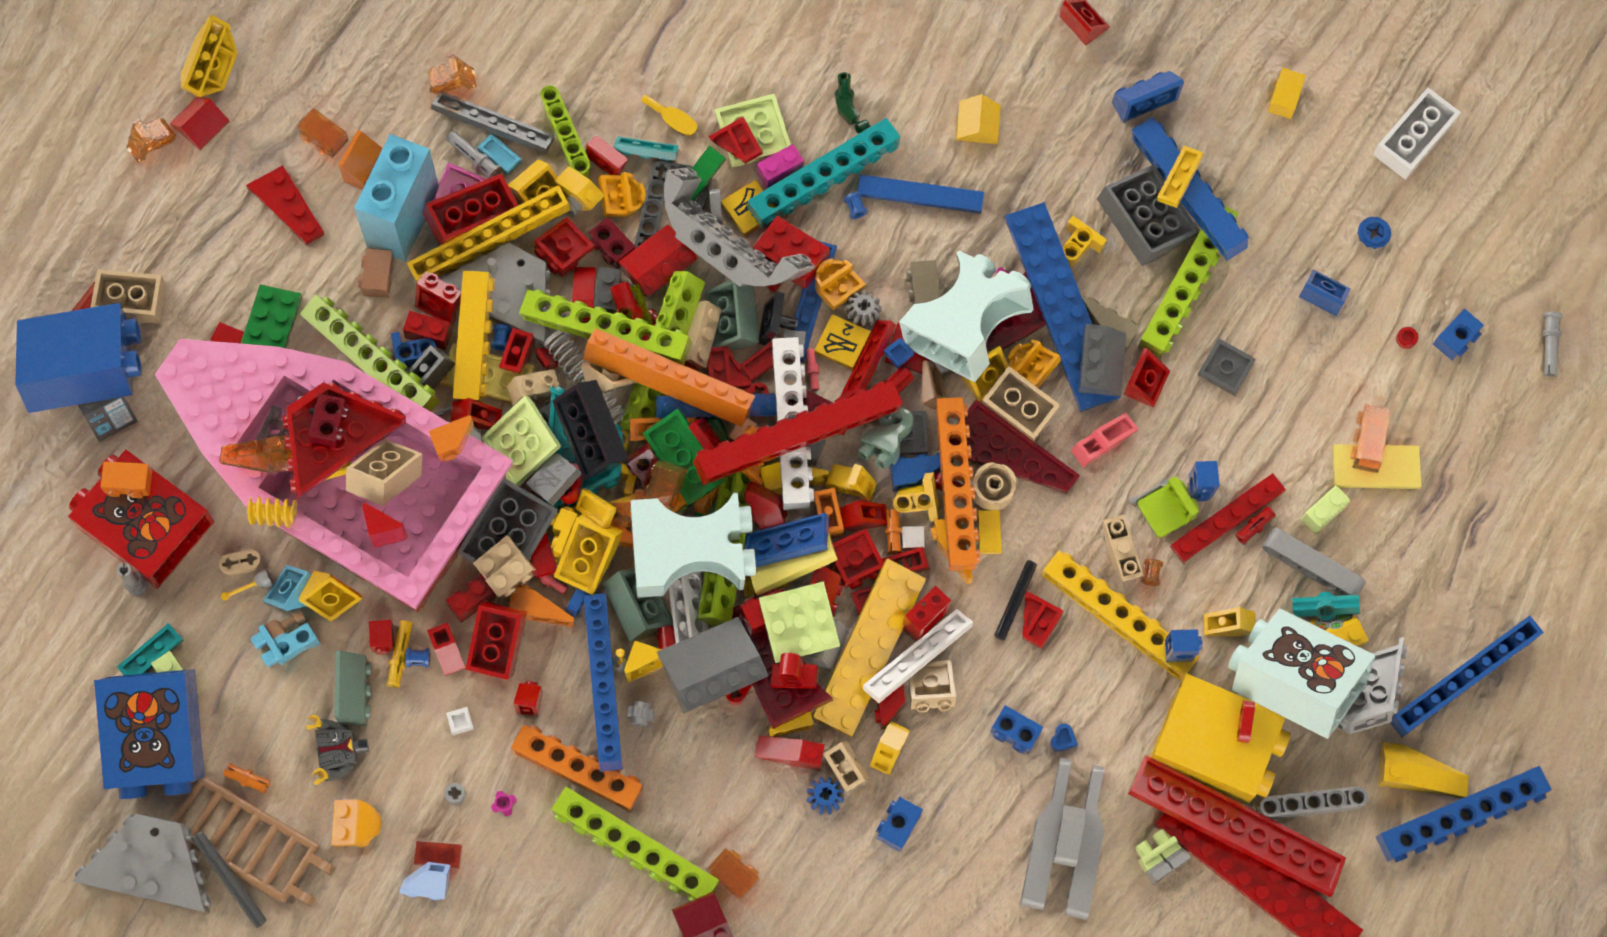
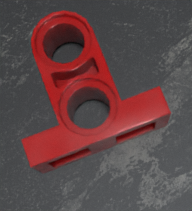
M782 653L780 664H773L771 686L772 688L816 689L818 667L817 665L804 664L801 656L798 654Z

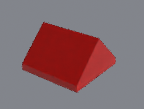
M1065 0L1063 2L1059 17L1085 46L1110 28L1086 0Z
M196 97L169 124L201 150L230 121L210 98Z
M1144 348L1123 395L1154 407L1170 370L1151 351Z
M363 503L362 509L368 534L374 548L407 539V532L401 522L369 504Z

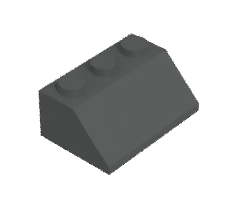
M1085 325L1082 339L1078 392L1121 397L1126 333L1109 326Z

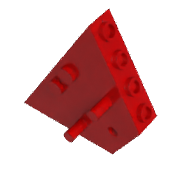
M324 382L287 406V415L282 416L284 429H289V436H285L286 450L291 449L292 457L287 458L289 471L294 473V479H290L291 492H296V499L406 424V416H404L403 412L394 408L391 410L387 409L378 401L365 400L356 392L350 391L348 393L341 390L342 388L334 383L326 384ZM318 394L345 399V407H349L347 419L342 420L341 428H344L342 441H337L336 448L309 442V432L313 415L309 413V410L315 408ZM334 407L326 410L329 414H335L338 411ZM324 428L321 431L324 435H330L333 432L330 428Z

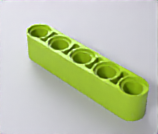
M547 85L540 92L541 102L568 166L574 170L578 167H585L584 171L577 172L589 179L591 175L590 162L561 95L555 86ZM548 96L555 97L553 100L546 99ZM555 114H562L560 118L553 117ZM564 131L570 132L569 135H561ZM577 149L578 152L572 154L569 153V150Z

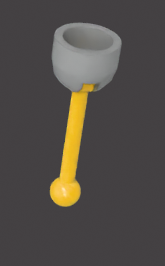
M265 569L256 575L254 582L228 593L223 592L220 597L226 601L230 596L256 585L260 588H268L274 585L268 570Z
M622 648L616 650L617 656L613 660V666L617 672L624 673L629 657L625 655V651Z

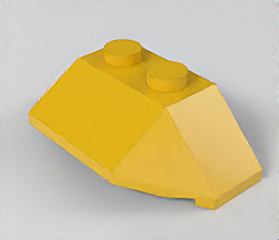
M212 14L208 17L193 41L181 72L182 89L199 98L224 90L238 55L229 23Z

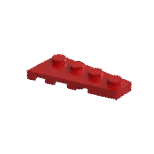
M283 165L246 185L247 189L257 196L306 245L325 235Z

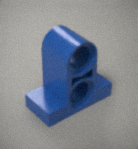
M399 332L391 333L395 360L399 359L407 368L414 365L423 354L424 349L430 345L436 347L435 342L431 339H419L402 343ZM405 352L411 353L408 358L401 357Z

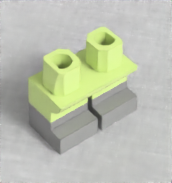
M1161 829L1152 836L1158 844V847L1152 850L1146 840L1135 847L1140 857L1138 862L1152 884L1191 858L1177 843L1175 836L1171 838L1164 829Z

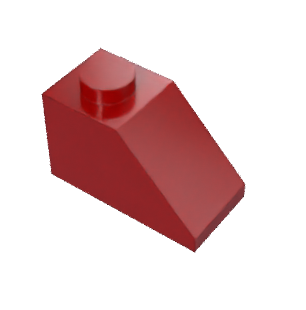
M512 328L499 368L518 374L522 372L529 361L535 344L533 333Z
M471 398L452 402L450 423L471 415L474 427L489 430L501 419L502 409Z
M856 500L839 508L845 530L859 531L865 528L871 529L887 526L886 504Z
M525 681V684L519 683L514 699V707L517 714L539 717L543 693L542 686H538V683L533 681Z

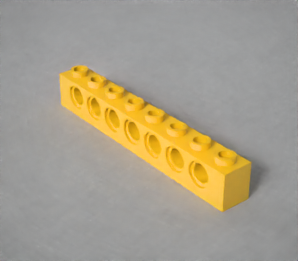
M558 185L409 261L407 265L416 282L419 281L425 272L434 273L440 277L463 264L475 260L476 257L492 251L496 246L506 244L570 211V206Z
M1059 550L1043 569L1041 576L1181 682L1200 656L1197 655L1192 662H1166L1165 639L1170 632L1161 628L1162 625L1157 620L1149 619L1145 616L1144 611L1140 607L1132 606L1128 603L1123 594L1120 592L1115 593L1108 588L1107 582L1091 575L1092 572L1087 567L1079 566L1075 563L1074 558L1070 554L1062 553ZM1069 570L1074 574V577L1066 578L1063 572ZM1081 584L1090 585L1091 591H1083ZM1099 597H1105V598H1107L1108 601H1109V604H1108V605H1102V604L1098 601V598H1099ZM1116 611H1124L1126 618H1119L1116 615ZM1133 624H1141L1144 627V631H1136ZM1151 637L1160 638L1162 644H1153Z

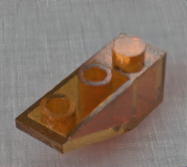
M287 435L222 446L219 462L228 466L275 473L289 470L287 458L292 457L291 449L286 450L285 436Z

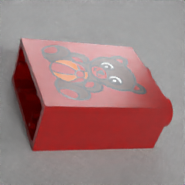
M126 449L119 457L111 455L104 461L145 464ZM102 463L98 470V476L101 478L90 491L83 488L74 495L69 503V509L72 512L67 517L78 530L119 561L129 564L134 572L139 573L144 580L156 589H159L214 524V520L207 509L155 470L152 471L149 496H142V498H132L125 494H120V497L108 496L100 487L103 471Z

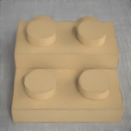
M508 535L473 563L499 598L511 596L516 591L515 586L520 582L523 584L528 582L534 576L532 573L536 570Z
M951 660L930 661L908 679L911 710L916 709L918 712L923 713L927 712L929 708L947 711L951 707H955L956 693Z

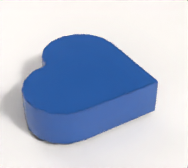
M1065 723L1058 725L1055 735L1050 740L1051 749L1055 752H1062L1077 747L1078 743L1071 726Z

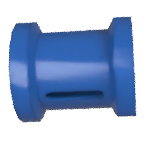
M854 192L844 197V203L848 204L851 212V219H859L868 213L867 208L862 203L861 192Z
M496 324L493 328L495 334L490 347L495 350L505 351L512 328Z
M407 648L406 667H411L412 665L429 668L430 648H426V650Z

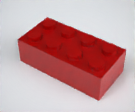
M501 173L425 203L423 215L439 246L517 207L518 204Z

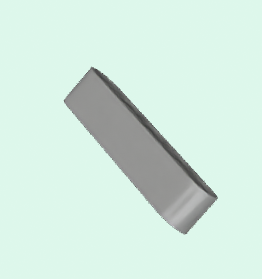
M1278 528L1271 530L1262 546L1263 550L1340 596L1359 595L1366 584V581L1361 576Z
M1348 787L1268 796L1258 804L1257 812L1274 820L1354 811L1360 809L1368 802L1369 795L1362 787ZM1352 794H1358L1361 798V803L1354 802ZM1330 796L1338 798L1339 806H1335L1330 802ZM1309 798L1317 802V808L1309 806ZM1286 801H1291L1295 804L1294 811L1286 807ZM1265 803H1269L1273 806V813H1268L1265 811Z

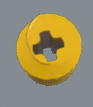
M252 496L249 499L247 516L251 525L258 521L260 526L267 522V525L270 527L276 523L277 527H282L285 524L286 528H291L296 520L297 500H294L292 506H289L288 499H285L283 505H280L278 498H276L274 504H271L270 498L266 499L265 504H262L261 497L257 498L256 503H253Z

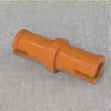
M896 509L886 510L887 528L885 529V535H887L888 554H897V552L899 554L902 552L900 512Z
M231 763L227 765L229 769L225 768L224 777L240 782L243 787L249 786L262 793H266L267 789L265 787L269 788L271 781L269 779L253 774V771L250 769L244 770Z

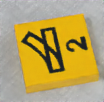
M756 180L721 200L722 207L743 236L760 227L747 208L748 200L763 192V189ZM773 203L768 204L769 207L776 208Z
M832 314L814 350L815 354L853 370L871 331Z

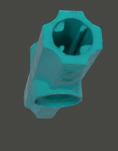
M1321 592L1317 597L1292 598L1293 615L1296 617L1318 616L1321 620L1327 621L1333 619L1336 615L1360 614L1359 595L1334 596L1330 592Z

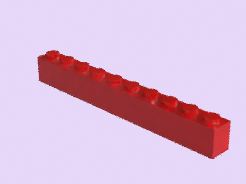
M881 381L867 391L865 388L860 389L851 397H839L834 401L835 403L830 405L823 403L809 413L807 410L802 411L795 416L796 418L790 420L784 418L776 422L775 426L768 427L766 425L757 429L756 433L751 435L744 433L738 436L737 440L730 443L728 440L723 441L717 445V448L700 450L697 452L693 464L703 486L897 412L903 405V402L893 381L888 383Z

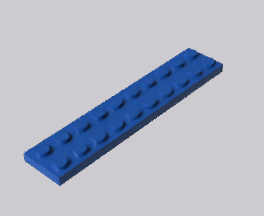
M1045 202L1005 215L1006 224L1056 352L1061 357L1060 362L1079 411L1083 412L1120 399V396L1078 392L1083 330L1086 324H1092Z

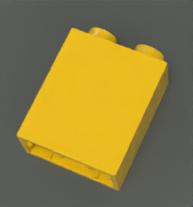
M1186 673L1179 683L1150 757L1227 797L1247 805L1256 794L1264 798L1267 797L1276 773L1267 770L1266 767L1271 754L1282 757L1290 740L1291 732L1282 729L1285 717L1255 702L1249 744L1237 742L1241 705L1243 700H1251Z

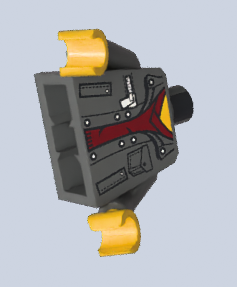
M317 715L306 717V719L313 721V725H306V729L312 730L316 727L319 729L315 730L319 768L311 775L316 774L320 779L315 780L314 784L319 785L324 780L327 782L343 779L358 764L357 754L369 752L368 739L355 740L352 730L333 720L320 719Z

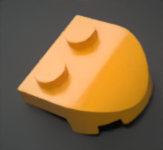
M623 172L621 175L599 176V189L605 195L601 199L604 217H629L644 203L646 197L644 185L642 182L638 183L633 178V174Z
M831 258L819 265L815 276V289L817 294L834 311L848 301L849 297L852 298L855 292L859 293L865 289L866 284L852 270L853 265L847 260L837 261Z
M1031 340V343L1024 345L1019 343L1009 353L1008 361L1009 367L1039 389L1059 364L1061 357L1044 348L1041 342Z
M335 800L331 845L335 847H365L369 845L374 836H378L382 824L380 813L376 811L373 805L361 800Z

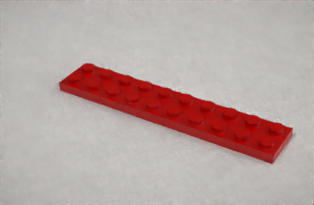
M1147 755L1143 757L1129 789V795L1328 897L1334 894L1346 857Z
M1163 813L1154 825L1159 830L1164 829L1171 838L1175 836L1177 843L1297 937H1359L1363 929L1303 883L1166 813Z

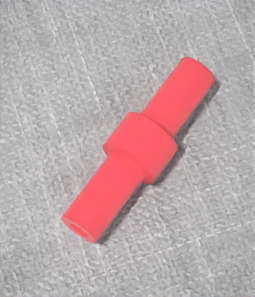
M813 348L806 349L808 363L806 372L810 379L811 391H819L818 374L820 373L819 365L816 364L815 351Z
M552 574L538 578L541 580V584L546 587L550 586L563 595L568 590V587L557 581Z

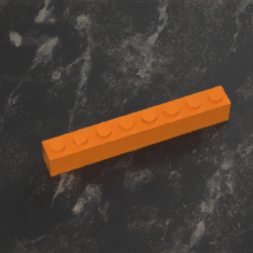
M596 328L587 341L583 360L743 427L750 414L755 395Z

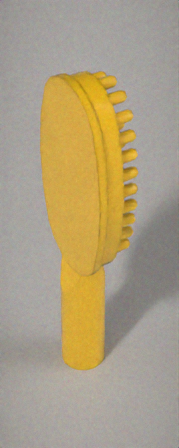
M646 94L642 97L641 102L661 114L662 119L672 129L686 136H692L696 133L697 124L688 114L674 107H664Z

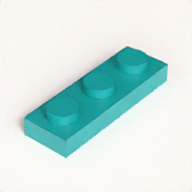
M617 136L614 148L622 155L635 154L641 158L648 159L654 157L670 162L672 160L676 161L679 145Z
M167 623L119 664L117 668L123 675L147 673L153 668L152 662L168 651H173L184 640Z

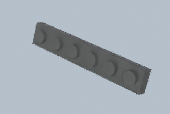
M441 90L431 104V110L543 154L547 153L554 142L555 135Z

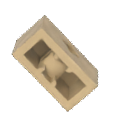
M554 369L516 376L508 384L507 388L513 406H515L524 396L530 397L533 402L550 399V386L556 389L560 385Z
M848 741L841 742L823 753L846 792L852 791L870 780Z

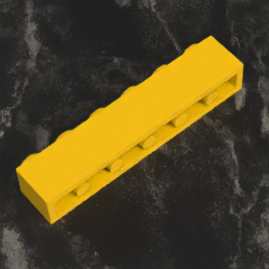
M463 271L453 399L456 401L471 398L483 403V397H486L487 385L484 384V378L488 376L489 371L486 355L490 353V342H487L488 333L491 334L492 321H489L490 312H493L494 307L491 291L495 290V278H492L493 276L489 272Z

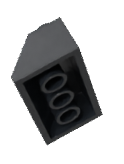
M597 380L577 383L552 400L584 480L615 469L629 460Z

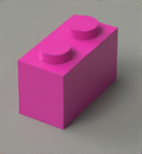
M791 144L757 163V175L768 189L803 168L804 160L795 146Z

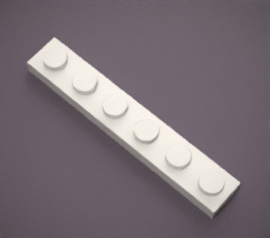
M956 609L863 685V690L880 703L972 627L973 621Z

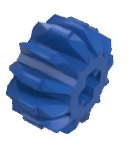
M819 777V784L812 781L811 785L814 789H807V793L812 795L807 798V802H814L811 806L812 810L820 807V815L823 814L824 809L827 810L828 815H831V807L838 811L840 807L837 803L844 802V798L840 797V795L844 794V789H837L840 785L838 781L832 785V777H828L827 783H824L823 777ZM823 791H826L827 795L828 793L831 794L828 800H824V797L820 798Z

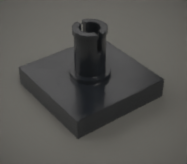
M777 291L764 304L758 344L767 345L779 333V327L788 330L796 329L797 323L795 322H798V319L782 315L785 293Z

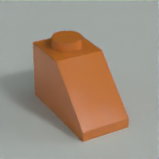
M471 415L428 431L440 461H450L455 459L458 454H461L474 427Z

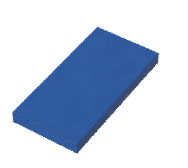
M822 513L747 533L744 550L754 549L756 568L828 549L829 516L827 513Z

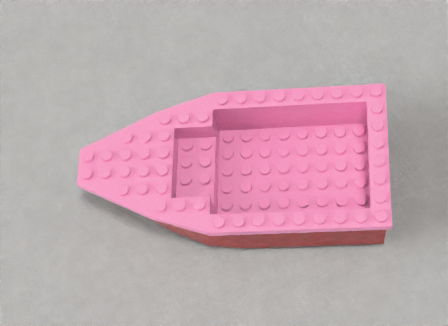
M180 339L155 373V376L203 456L246 508H248L251 496L253 503H256L257 498L261 497L262 504H265L267 498H270L271 504H274L276 498H278L280 505H283L285 499H288L289 506H292L293 501L297 500L296 520L291 528H286L285 524L279 527L282 531L417 613L425 606L428 597L459 555L457 552L480 512L502 479L506 478V473L513 464L512 459L469 435L461 454H458L453 460L440 461L428 431L449 422L345 361L275 346ZM324 382L326 384L334 383L340 386L341 390L348 393L350 391L356 392L365 400L378 401L387 409L391 410L394 408L400 410L406 416V424L384 439L422 453L421 476L384 506L346 491V475L324 480L296 499V492H291L290 479H294V473L289 471L287 458L292 457L291 449L286 450L285 436H289V429H284L282 416L287 415V406L295 402L298 397L304 396ZM371 447L370 449H368L367 451H365L364 453H362L360 456H358L357 458H355V459L352 460L351 462L354 463L356 460H358L360 457H362L364 454H366V453H367L369 450H371L373 447ZM365 502L401 522L407 532V539L374 548L368 534L362 509L363 503Z

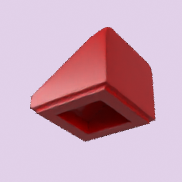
M536 349V357L545 370L559 367V361L554 360V355L549 353V349Z

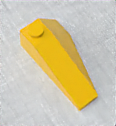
M1381 742L1378 786L1460 798L1467 797L1468 775L1406 745Z

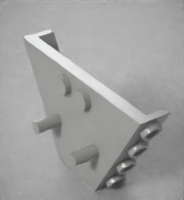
M511 243L496 246L487 255L482 254L476 257L468 265L463 264L459 266L455 272L439 277L445 283L453 284L461 291L463 271L489 272L493 276L492 278H495V290L491 291L494 307L493 312H490V316L512 328L533 333L534 339L541 343L542 348H545L544 343L550 336V329L523 320L519 311L527 290H542L550 296L547 282H551V271L547 270L546 262ZM544 306L541 311L546 312L549 309H546V306Z
M1404 637L1399 638V645L1372 653L1376 656L1367 685L1336 728L1344 730L1350 735L1392 722V715L1397 714L1399 701L1395 700V696L1400 695L1402 682H1398V676L1403 677L1405 664L1401 663V658L1406 659L1407 646L1403 645Z
M131 814L123 822L124 827L119 832L115 831L107 839L108 844L103 849L99 848L92 854V861L87 866H81L74 875L76 877L72 881L202 912H209L208 907L211 906L209 895L204 893L202 886L205 884L204 876L197 868L196 863L199 862L196 850L192 849L190 843L192 840L190 828L186 827L183 823L143 814ZM153 828H158L159 834L156 837L151 834Z

